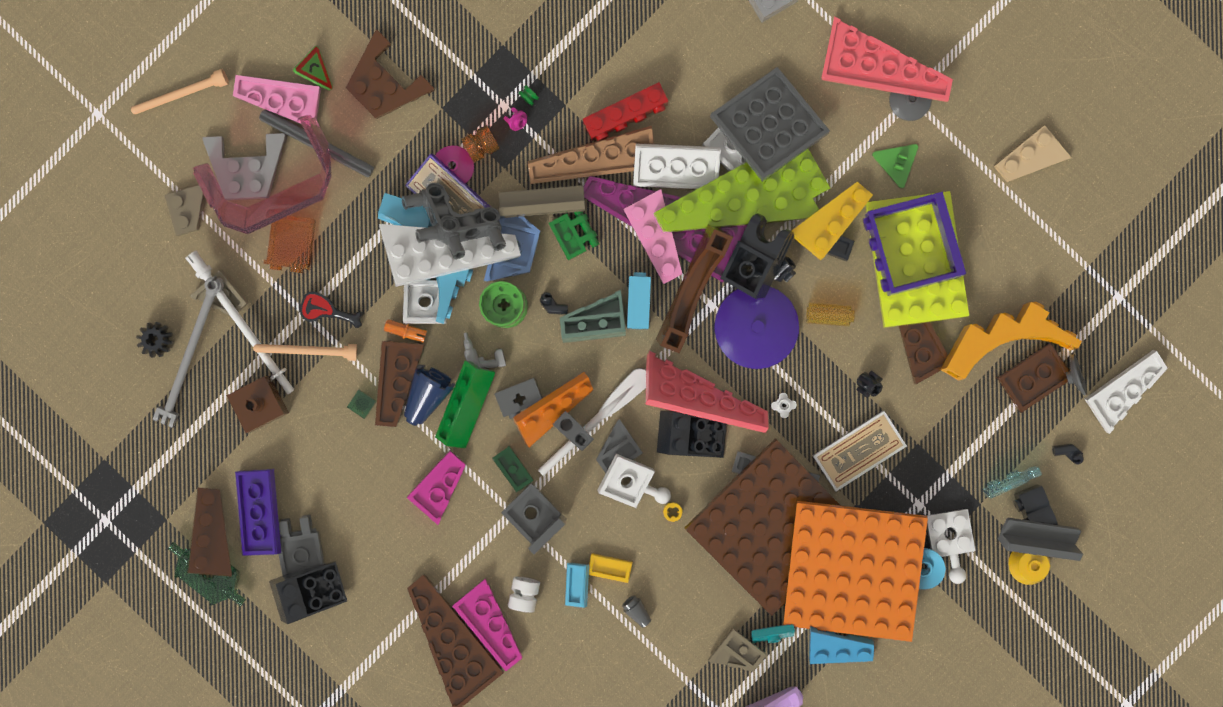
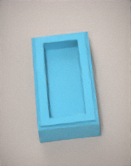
M567 563L565 605L587 607L589 564Z

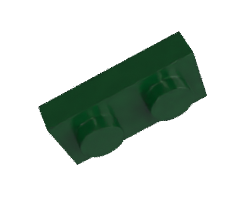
M510 446L492 458L516 493L534 481Z

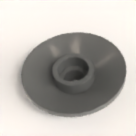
M890 93L889 103L891 110L902 120H918L930 109L932 99L915 96V102H910L908 99L909 95Z
M1075 354L1071 355L1070 371L1066 372L1069 384L1074 383L1077 389L1085 396L1087 395V389L1079 362Z

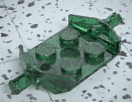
M175 542L170 544L168 550L173 552L178 558L175 578L179 577L210 602V606L228 598L232 599L240 607L244 604L246 599L237 593L239 570L231 565V577L214 575L212 579L206 578L204 574L188 573L190 549H182Z

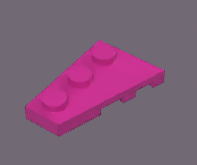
M449 450L407 495V498L439 525L466 464Z

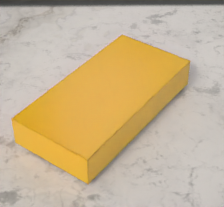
M591 553L589 575L628 583L633 562Z

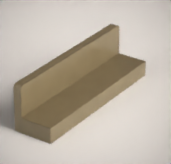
M583 186L499 193L500 218L585 211Z

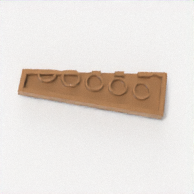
M652 126L528 161L530 183L634 171L635 145L654 144Z

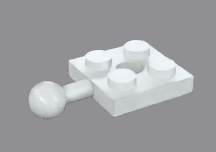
M427 279L404 285L403 323L442 324L436 322L439 307L437 280ZM423 297H429L431 304L427 307H422L419 304L420 300Z
M619 454L615 455L598 488L599 494L635 508L644 493L654 496L655 500L660 504H666L671 499V493L667 488L660 487L656 489L648 485L655 473L653 468ZM624 477H631V482L628 485L621 484V480Z
M968 509L927 515L930 549L937 552L941 557L950 556L952 569L949 572V578L955 584L963 583L966 579V572L960 567L958 554L975 551ZM952 527L955 530V537L948 540L945 537V530Z

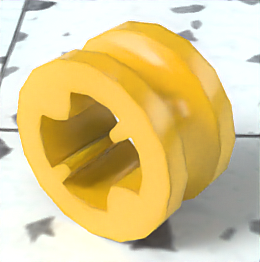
M669 502L663 509L664 517L671 522L678 521L682 516L681 506L676 502ZM669 507H677L679 509L676 511L678 513L676 517L674 515L671 517L667 515Z

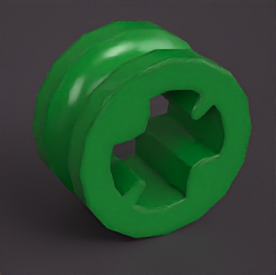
M526 85L523 91L518 92L531 106L534 104V100L539 99Z

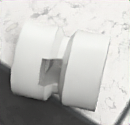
M514 577L511 588L514 593L510 594L508 607L521 612H534L537 601L534 596L538 594L540 582L526 577Z

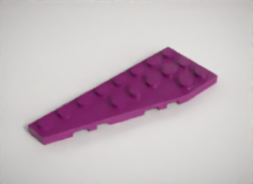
M589 176L583 186L584 198L630 227L632 225L623 209L656 192ZM662 193L665 206L681 198ZM747 225L718 227V229L733 236L724 258L719 262L711 275L722 283L724 281L720 278ZM706 229L672 232L678 256L691 263Z

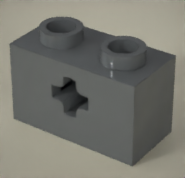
M535 378L494 393L503 417L509 416L510 419L521 413V410L532 406L543 398ZM518 393L520 396L525 395L526 399L523 401V405L519 402L515 403L514 399L517 398Z

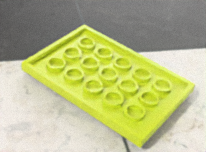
M950 191L943 192L958 243ZM931 194L867 202L865 205L866 213ZM932 204L875 219L894 287L951 272ZM872 251L875 266V259H877L875 251ZM875 266L884 328L969 316L963 276L887 296V292H883L880 280L883 279L881 271L878 272Z

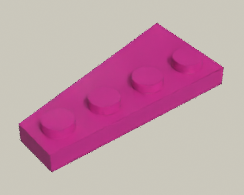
M485 578L453 604V608L503 669L507 671L521 660L523 656Z

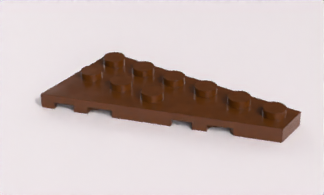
M423 574L407 589L415 611L419 616L422 624L421 627L428 640L429 648L438 672L442 677L452 707H463L500 677L504 671L428 577Z

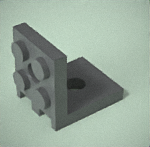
M533 483L501 512L530 542L528 549L533 554L540 550L566 524L567 520ZM528 507H534L537 510L535 518L530 519L525 515V510Z

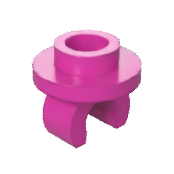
M511 108L514 114L510 119L505 116L504 120L512 130L518 131L525 127L527 114L523 111H518L516 108Z

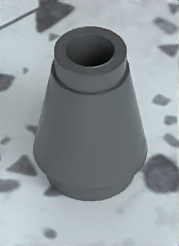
M633 595L622 604L623 612L642 628L651 622V618L640 598Z

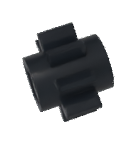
M785 256L774 278L778 282L782 280L788 282L796 274L794 271L796 265L789 257Z
M872 370L869 374L864 372L857 379L859 387L856 390L866 398H869L870 395L873 397L877 396L883 388L882 383H880L883 378Z

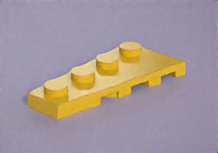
M854 183L791 230L794 233V239L818 259L822 260L873 194L860 183Z

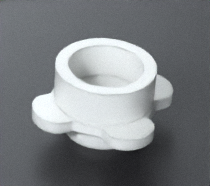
M786 393L779 394V398L771 404V408L777 410L782 418H787L789 412L797 406L796 402L791 401Z

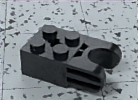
M759 213L751 217L741 240L737 242L720 278L755 299L766 297L794 239V233L789 229L780 231L772 242L767 241L764 235L767 220Z

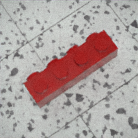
M660 82L583 118V124L591 141L603 140L609 137L608 134L615 130L620 132L634 121L639 123L653 112L658 114L666 109L665 106H668V99Z

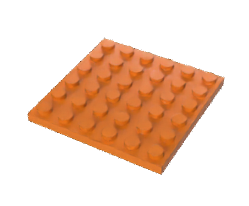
M797 501L783 625L794 624V627L810 629V626L822 631L912 642L928 517L924 515Z

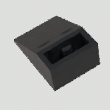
M660 410L657 453L724 458L727 424L676 411Z
M336 561L292 572L269 581L280 620L286 624L296 622L347 602Z

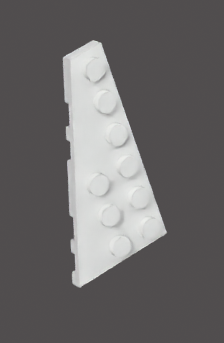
M379 224L396 287L521 256L516 236L511 234H502L506 246L499 251L494 250L488 236L463 241L461 244L465 250V256L461 259H454L449 246L435 239L418 243L415 235L416 229H423L424 227Z

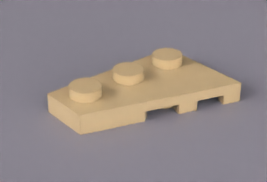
M1044 125L994 165V167L1005 181L1009 182L1070 159L1071 156Z

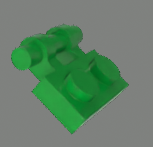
M583 211L574 212L576 218L570 220L566 213L549 222L568 261L587 251L583 243L589 241L592 248L600 245L596 238L598 235L595 230H592L587 221L589 218ZM579 224L585 233L582 237H579L575 226Z

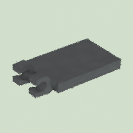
M311 514L300 518L301 531L292 532L290 518L279 521L281 554L278 555L282 576L325 564L320 534L316 528H313Z

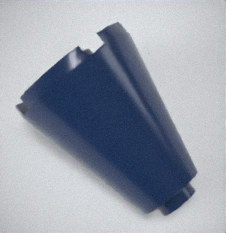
M418 365L415 369L404 412L406 421L414 426L423 424L455 386V383H450L451 378L432 367L430 370L424 369L426 365Z

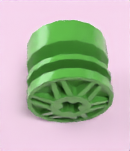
M498 281L491 283L483 290L480 296L479 308L486 321L498 327L511 328L524 320L528 312V301L521 289L509 282ZM505 301L510 304V307H507L506 311L505 309L501 308V305H503Z

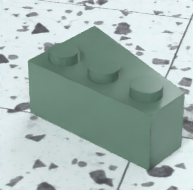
M621 290L560 317L563 343L626 336Z

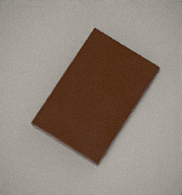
M1047 343L996 378L1018 411L1022 413L1068 382L1066 372L1069 369L1053 345Z

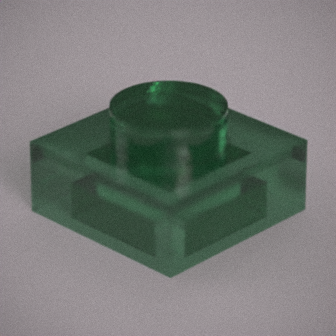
M358 390L347 408L363 419H366L377 401L363 391Z

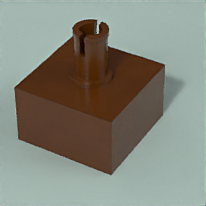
M264 376L226 395L245 433L253 432L289 414L273 380H270L271 376Z

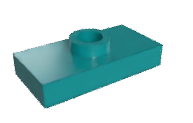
M794 624L752 630V643L763 641L776 643L781 641V638L793 637L795 634Z

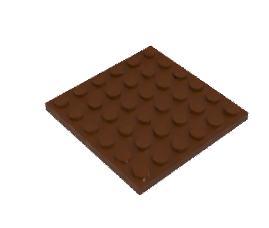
M776 438L684 527L771 616L786 603L797 501L841 506Z

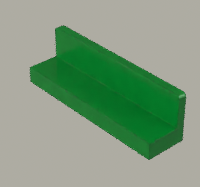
M464 361L435 438L445 446L466 448L495 376L494 371L482 369L471 361Z

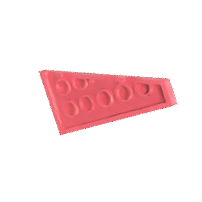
M834 16L821 80L944 102L949 101L953 79L931 67L924 66L917 62L916 59L909 58L900 53L899 50L860 32L857 28L845 24Z
M649 350L646 362V405L766 433L769 428L768 411L747 400L740 401L732 397L733 393L727 390L723 392L715 388L714 383L687 369L682 371L672 366L673 362L667 359L663 361L655 357L656 354Z

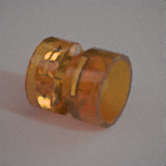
M487 125L476 130L475 135L469 134L461 138L474 163L483 159L485 153L492 154L500 149Z

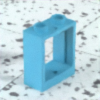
M634 272L633 276H629L627 329H649L651 277H646V273Z

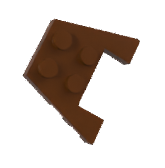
M378 30L374 32L346 86V89L375 119L435 91L433 86L422 75L405 90L376 61L391 46V43Z

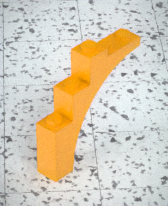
M1029 302L1023 305L1015 321L1012 315L999 313L993 316L985 332L984 328L977 324L964 326L940 370L959 381L965 379L974 365L988 352L1010 341L1021 339L1042 340L1057 344L1070 351L1078 349L1082 341L1076 338L1077 335L1068 330L1064 331L1058 327L1059 325L1049 319L1046 320L1050 312L1046 311L1042 304Z

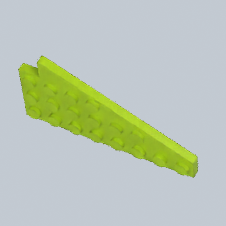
M807 149L763 182L746 162L654 212L653 215L663 232L706 229L708 224L716 228L748 225L751 217L757 213L763 215L767 223L805 220L819 210L813 198L829 190L830 186L809 149Z

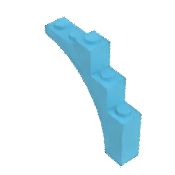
M384 193L378 212V219L399 226L424 228L432 226L425 207L420 206L405 210L402 205V198ZM472 269L436 277L439 289V307L436 322L444 324L445 318L450 319L453 307L449 305L452 298L456 299L459 287L455 285L464 287L466 281L470 282L473 273Z

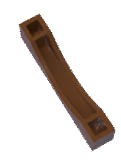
M708 224L656 337V341L660 346L680 354L689 334L693 314L700 296L713 271L724 258L733 239V236Z

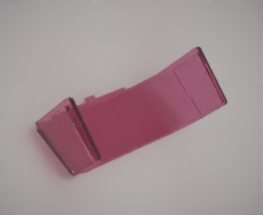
M311 115L299 117V120L323 166L321 172L249 207H244L224 199L221 188L208 163L193 167V174L211 208L213 207L220 223L224 227L250 234L323 200L332 177L331 156L328 150L329 144L315 117L312 118Z

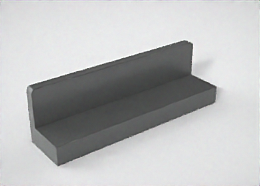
M1007 518L998 537L999 542L1007 551L1080 561L1083 553L1075 545L1081 530L1075 527Z

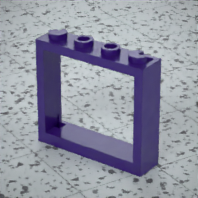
M943 192L871 210L865 214V218H863L866 231L869 230L870 232L869 245L871 250L876 253L875 266L878 272L881 271L883 278L880 280L883 292H887V296L952 280L966 274ZM932 204L951 272L894 287L875 219Z

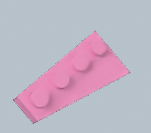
M660 189L623 210L662 283L665 284L682 275V270L672 232H663L653 215L654 212L665 207Z

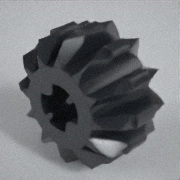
M155 322L154 325L147 323V329L144 327L140 328V332L143 335H137L136 338L141 339L137 347H144L142 354L149 353L151 358H155L156 354L158 357H163L164 351H171L167 345L174 344V341L169 340L173 333H166L169 328L167 325L161 327L160 322ZM155 336H157L158 340H156L155 343H153L152 340H154Z

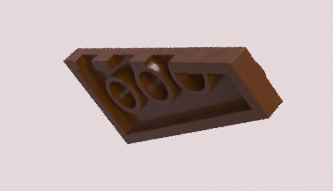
M925 322L899 326L914 384H918L941 371L940 369L948 354L931 323Z
M382 341L375 418L376 426H398L411 388L415 369L419 364L425 346L424 344Z
M197 488L188 573L232 576L219 489Z

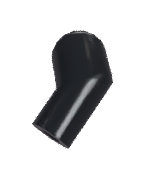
M549 292L541 295L540 303L547 313L568 314V304H557Z
M1073 444L1052 446L1054 456L1065 455L1076 465L1084 461L1083 453Z

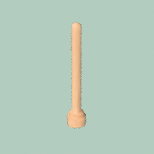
M221 68L214 71L210 78L135 105L131 108V112L139 114L213 85L215 87L226 86L229 84L227 75Z
M255 344L253 350L258 353L343 356L348 361H356L357 344H348L344 348Z

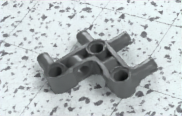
M439 183L428 184L426 189H422L420 193L402 196V205L405 210L420 206L425 207L432 224L428 228L416 229L415 235L418 243L435 239L449 246L454 259H461L465 256V250L461 244L463 241L488 236L494 250L499 251L506 246V242L501 234L500 214L495 208L486 207L475 209L474 212L456 213L450 206V198L445 188Z

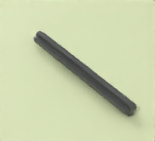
M268 110L261 112L259 116L260 121L366 177L372 175L374 167Z

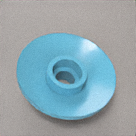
M924 548L922 564H927V568L921 569L919 589H931L943 580L946 568L944 560L937 552Z

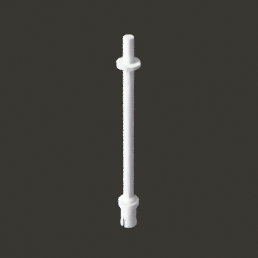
M197 250L185 258L196 271L195 275L197 278L206 281L209 277H212V268L210 265H206ZM214 281L210 282V287L212 289H215L216 287ZM222 290L218 292L216 297L253 347L255 344H261ZM258 353L273 374L270 380L272 381L276 378L287 394L293 392L294 388L283 375L286 368L280 370L268 353Z

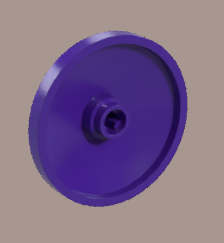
M770 287L766 297L758 299L737 289L721 303L715 317L714 332L720 349L732 362L750 369H763L778 364L790 354L798 339L799 320L791 301L777 289Z

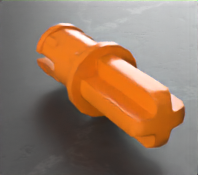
M390 319L386 321L384 326L385 332L402 336V339L408 338L424 343L425 338L417 336V334L423 336L427 334V330Z

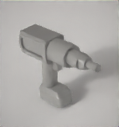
M463 333L466 361H471L482 369L507 366L502 348L495 351L496 359L484 360V357L478 358L471 339L468 338L467 333Z

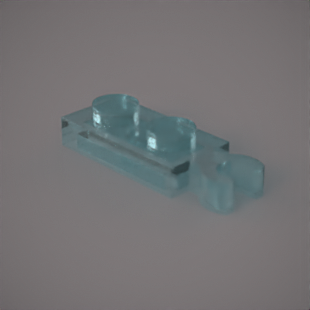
M1036 466L1023 472L1016 470L1006 475L1007 478L1001 481L996 479L987 483L988 487L982 490L986 497L992 499L1029 482L1030 479L1041 476L1042 473L1039 467Z

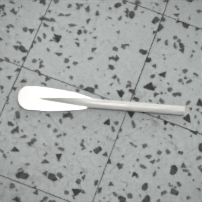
M641 368L633 370L611 393L599 412L583 429L589 433L604 418L617 412L646 388V371ZM569 440L538 471L544 476L575 445Z

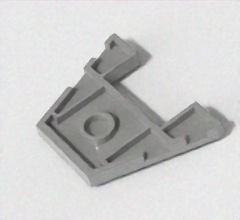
M285 133L266 134V156L224 158V138L222 136L203 137L205 148L224 199L269 198L276 176V168L282 156L281 151L287 139Z

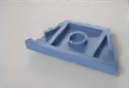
M524 216L499 219L502 226L501 234L516 236L521 256L489 264L484 281L488 282L530 273L540 230Z

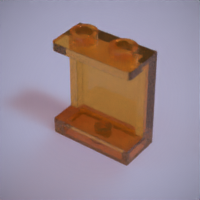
M269 213L271 230L267 260H264V264L269 265V269L282 271V267H288L290 272L303 273V269L310 270L316 220Z

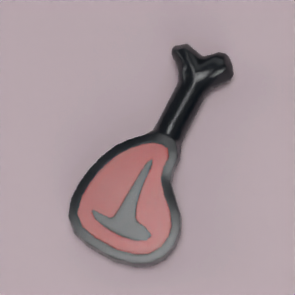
M315 291L308 292L303 297L300 305V315L308 322H315L323 317L348 321L355 328L362 326L360 320L363 315L362 311L354 314L340 311L328 297Z

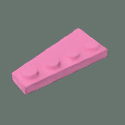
M240 75L235 76L233 91L235 98L312 129L316 128L321 92L319 86Z

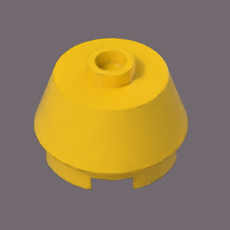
M1012 552L1009 556L1008 565L1011 575L1018 582L1033 585L1046 578L1050 571L1051 561L1050 557Z

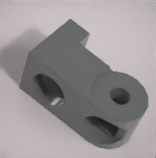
M566 411L552 424L581 451L594 440Z

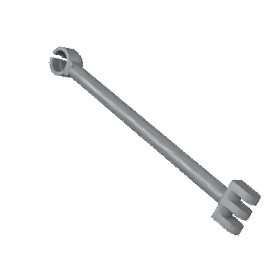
M212 276L205 281L206 296L165 408L157 407L153 420L158 422L161 415H163L161 423L164 425L171 418L168 425L171 428H174L179 416L178 413L173 412L212 302L216 294L224 287V282L220 277ZM211 281H214L216 285L215 289H212L210 287Z

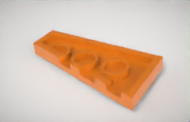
M585 372L513 417L529 448L553 427L552 424L565 411L570 412L593 391L589 377Z

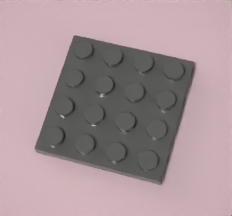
M778 67L710 115V118L762 182L830 132Z

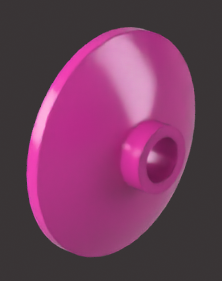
M447 146L437 152L435 156L447 167L451 162L456 163L455 169L450 170L464 183L471 179L474 172V162L468 151L459 146Z

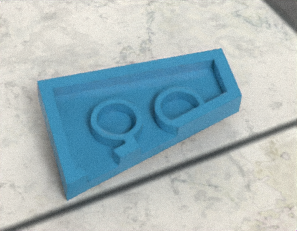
M810 626V664L873 661V639L854 635L841 636L837 635L836 632L818 631L817 628Z

